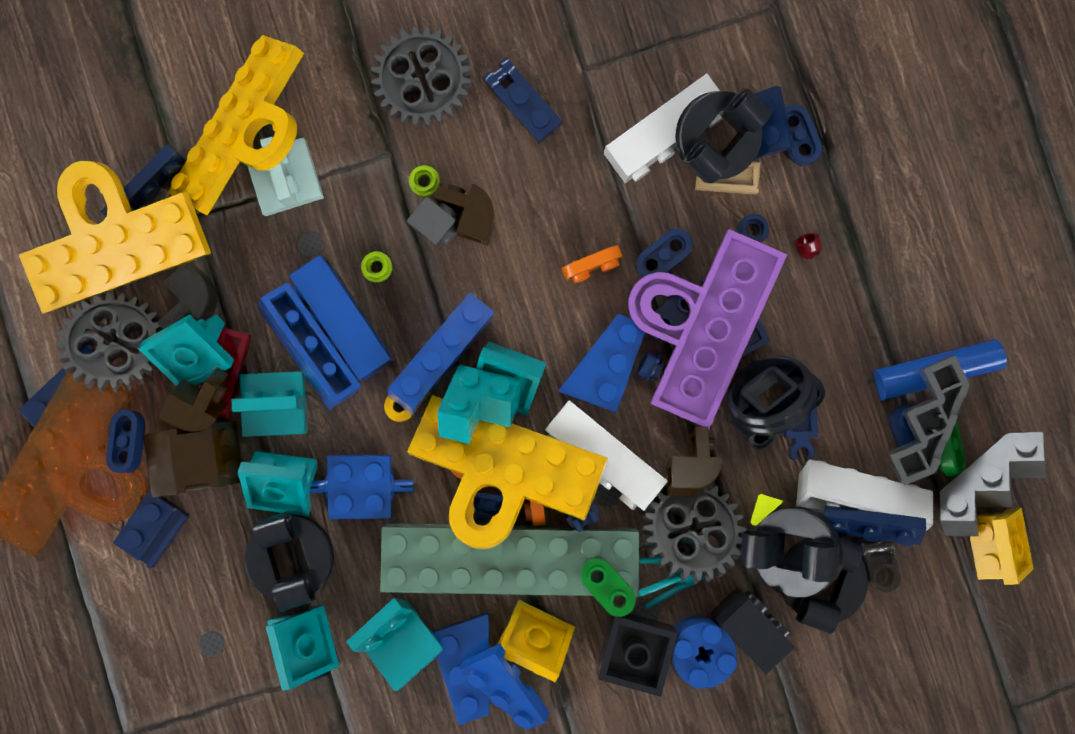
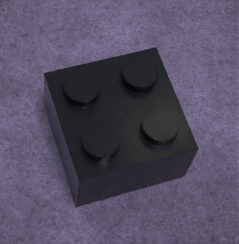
M736 587L710 614L767 675L795 648L788 640L791 633L771 614L767 617L765 616L769 610L749 590L744 594Z
M630 613L622 617L611 615L596 669L598 680L661 697L678 635L674 626Z

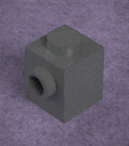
M428 197L421 202L407 220L410 227L438 249L443 244L448 246L457 235V230L455 229L458 227V224L454 219L456 213L444 203H441L439 206L436 205Z

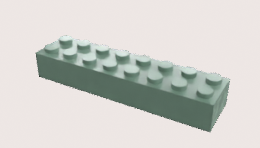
M387 523L382 527L380 592L593 596L583 585L580 570L588 559L600 557L605 559L631 587L635 597H638L639 531L636 527H584L583 531L578 532L576 528L572 530L571 526L533 527L514 525L509 536L499 545L489 549H475L460 541L453 533L450 524ZM595 570L592 572L591 578L594 581H599L603 578V572Z

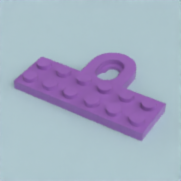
M728 229L702 287L664 272L649 274L634 285L629 295L628 309L635 325L642 331L675 345L652 397L651 404L700 426L710 428L787 254ZM656 295H679L689 305V316L681 325H668L662 320L660 314L653 311L651 300Z

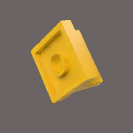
M1022 507L1008 508L1003 513L978 515L979 537L970 536L978 580L1003 579L1004 585L1019 584L1034 569Z
M518 600L508 625L497 645L501 644L505 649L504 658L555 682L560 675L575 626Z

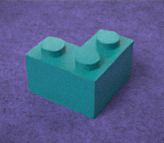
M458 365L437 411L439 437L470 444L479 420L511 427L519 406L520 379Z

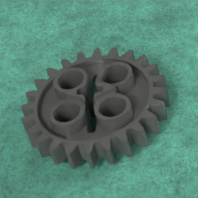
M413 26L412 35L409 36L401 29V39L397 40L392 35L389 36L392 46L388 47L381 44L380 47L384 56H374L376 63L380 65V67L371 68L372 74L379 77L371 80L373 88L379 89L374 95L377 100H383L380 105L384 111L391 108L390 116L393 120L401 115V123L404 126L410 119H412L416 129H418L421 121H425L428 129L431 128L433 119H436L440 125H443L442 116L444 114L453 119L452 108L463 109L459 98H469L468 92L463 89L472 87L471 80L466 78L472 74L471 67L464 66L469 62L468 56L460 55L463 51L461 44L452 47L454 42L452 35L447 36L443 40L441 29H438L434 36L431 35L429 26L425 27L423 34H419L416 26ZM411 53L416 55L423 75L426 77L429 89L434 97L433 102H429L410 59ZM427 53L438 55L433 62L423 61V57ZM399 65L409 66L408 71L404 74L394 73ZM442 80L450 83L449 87L443 91L434 88L436 83ZM412 92L421 94V98L415 103L406 101L407 96Z
M107 292L105 301H101L97 295H93L94 304L89 305L82 300L83 310L78 311L71 308L70 311L74 318L73 320L65 318L61 320L67 330H57L58 336L63 341L55 344L59 351H63L57 355L61 363H66L64 369L68 374L74 372L72 377L75 382L78 383L85 379L84 384L87 389H91L97 383L101 393L105 391L107 385H111L113 391L118 393L120 384H124L128 390H132V380L135 379L138 383L144 384L142 374L146 373L154 376V371L151 367L153 363L138 348L142 341L165 328L162 322H157L159 317L156 311L149 313L150 307L148 303L139 307L138 298L135 296L128 303L124 293H121L117 300H113L111 293ZM103 319L113 320L106 327L98 326V323ZM86 331L95 332L97 336L89 333L86 334ZM133 331L143 332L137 339L127 338ZM105 340L111 342L109 346H107ZM89 345L97 346L93 353L82 354L85 347ZM128 349L133 350V351H139V353H138V354H133V353L129 352ZM120 357L127 358V362L119 367L112 366L115 359Z
M666 485L664 494L659 492L654 498L656 503L651 502L647 506L651 513H646L643 521L650 525L644 526L642 533L651 537L646 539L644 546L654 547L649 557L655 558L659 556L661 558L658 564L659 569L665 565L670 566L668 576L671 577L676 571H679L682 582L689 575H692L694 584H697L703 574L706 581L710 582L714 578V573L718 577H722L726 573L725 568L730 570L734 567L733 559L741 557V552L737 548H741L742 538L738 536L742 535L746 528L737 526V524L744 516L734 515L733 511L737 508L738 504L728 505L726 503L729 497L728 493L721 497L717 495L719 486L716 485L711 491L706 489L693 496H667ZM697 507H705L710 517L701 516L697 511ZM667 514L678 516L681 524H672L668 520ZM718 522L720 524V527H706L709 524ZM690 526L693 530L703 528L698 535L695 531H690L685 534H682L686 532ZM668 534H682L677 538L669 539L667 536ZM713 536L717 538L720 542V548L712 547L707 537ZM677 544L687 545L691 555H682L677 548Z

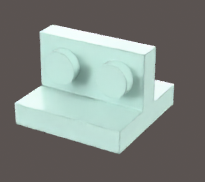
M273 137L260 140L261 146L265 148ZM304 137L295 140L288 155L275 167L259 171L248 166L264 216L324 198L310 150Z

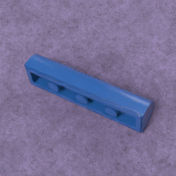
M993 339L872 370L880 400H886L927 389L918 369L947 356L956 355L966 378L1005 369L1007 364L1005 350L998 340Z

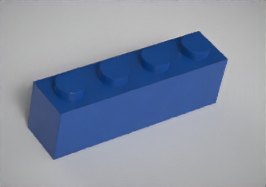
M319 255L289 275L294 283L291 286L301 302L303 300L307 302L311 308L309 313L319 327L323 326L329 335L327 336L328 340L335 350L341 353L346 361L345 364L355 378L357 377L359 381H366L395 361L325 257Z
M287 282L261 297L258 305L259 312L329 411L355 395L361 387L360 383Z
M469 293L388 387V396L413 415L490 324L494 311L473 294Z

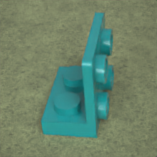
M393 598L346 641L353 652L367 653L394 691L401 690L444 650L441 643L407 600Z

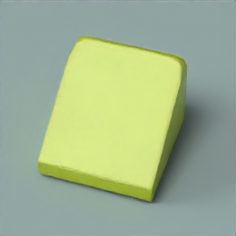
M764 494L758 495L751 518L752 525L757 526L784 501Z

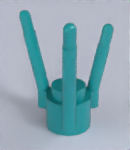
M685 551L681 552L682 555L687 556ZM659 556L655 558H639V564H652L661 561ZM676 571L674 576L641 589L637 594L639 597H642L678 582L677 585L644 605L646 609H650L681 590L696 584H694L692 575H689L682 582L680 572Z

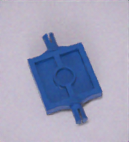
M392 454L327 456L325 480H313L310 493H325L328 500V519L392 518L395 492H414V479L395 480L392 471Z

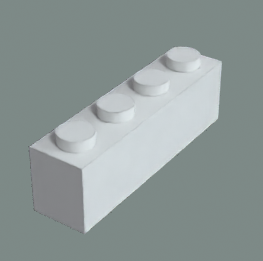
M705 74L605 147V157L624 183H627L632 178L637 182L650 172L648 167L658 160L661 164L675 154L673 149L676 147V127L685 107L696 97L704 93L720 91L708 74ZM718 114L709 127L715 126L723 118Z
M570 400L567 401L545 428L550 433L548 437L607 457L608 463L600 483L608 490L614 486L623 493L619 499L632 510L638 506L644 511L668 482Z
M810 459L798 475L796 507H806L816 512L824 513L825 505L921 517L926 518V531L933 525V491L922 489L917 485L907 484L904 486L902 483L891 481L883 476H872L858 472L855 469H845L830 465L824 461Z

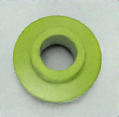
M421 165L411 172L409 185L418 196L428 197L437 191L438 186H440V177L434 168ZM423 177L430 178V184L426 187L419 185V181Z
M371 252L361 262L362 274L371 282H383L392 273V262L382 252ZM376 262L382 263L383 266L379 273L372 271V266Z

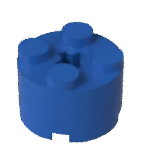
M693 615L682 619L674 626L678 635L671 662L678 675L685 682L698 689L711 688L723 683L735 671L737 667L735 643L717 621L708 617ZM703 646L705 654L700 656L698 648Z

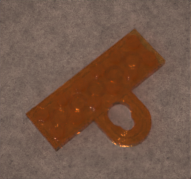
M74 372L65 374L0 486L1 539L35 557L42 551L68 505L95 520L105 523L122 521L135 512L145 497V482L138 469L128 474L111 471L106 463L107 450L102 448L109 436L112 417L115 413L125 408L133 393L120 386L118 393H115L111 385H107L105 391L101 393L97 383L91 389H87L84 384L85 379L77 383L72 377ZM98 468L111 474L114 481L119 483L122 488L121 495L117 499H112L107 496L97 497L90 494L84 482L87 472L90 469Z

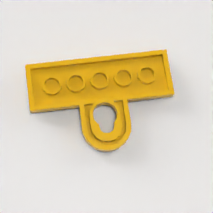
M261 35L260 39L253 44L251 54L245 64L237 71L230 89L220 99L219 107L214 116L205 124L203 134L196 146L189 151L187 161L181 171L172 179L168 194L174 196L182 192H188L194 209L208 216L239 162L256 170L265 171L278 165L288 155L296 139L297 123L292 115L284 109L275 106L274 103L303 57L304 52L294 45ZM272 124L275 134L271 142L265 148L254 149L253 141L257 132L263 126Z
M79 161L71 164L63 171L57 186L58 201L72 235L19 254V257L41 312L44 314L211 254L188 192L179 193L132 211L121 181L110 167L95 161ZM90 184L98 187L107 204V216L100 224L94 223L86 214L85 206L87 199L85 190Z
M432 395L407 452L411 456L463 475L449 510L451 529L460 541L475 549H489L499 545L511 533L525 498L585 521L608 463L607 457L515 424H511V427H506L479 420L470 444L439 437L437 411L443 399ZM484 487H496L501 490L503 495L501 509L498 514L492 517L487 525H477L474 521V513L476 511L474 507L475 495Z

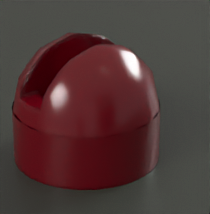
M817 233L804 234L794 242L798 254L804 259H813L814 256L820 254L822 249V243Z

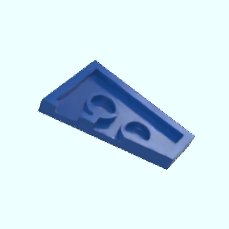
M618 314L558 392L617 412L645 332L639 329L631 318Z
M489 612L431 631L444 648L437 656V660L459 725L487 716L490 712V698L480 689L472 686L467 681V678L458 671L463 660L489 649Z
M501 644L463 660L458 671L467 678V681L472 686L480 689L488 696L495 706L503 709L511 716L518 726L528 730L546 723L550 714L549 710L533 688L521 682L519 679L520 670L515 664L509 665L505 660L504 655L506 651Z

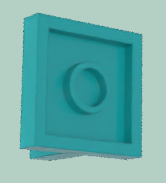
M217 314L207 320L200 319L198 321L191 315H188L142 341L138 348L176 386L182 379L196 386L204 382L216 368L224 371L230 368L234 361L217 343L225 324Z
M488 341L486 348L483 347L476 369L520 379V399L516 413L527 417L547 363Z
M302 371L240 374L241 399L231 400L232 412H241L242 437L307 434L305 375Z
M255 451L251 463L241 462L238 470L247 508L280 513L289 511L290 514L309 516L312 508L310 489L318 467L317 460Z
M324 605L315 606L294 615L275 617L267 621L266 631L282 690H291L339 667Z

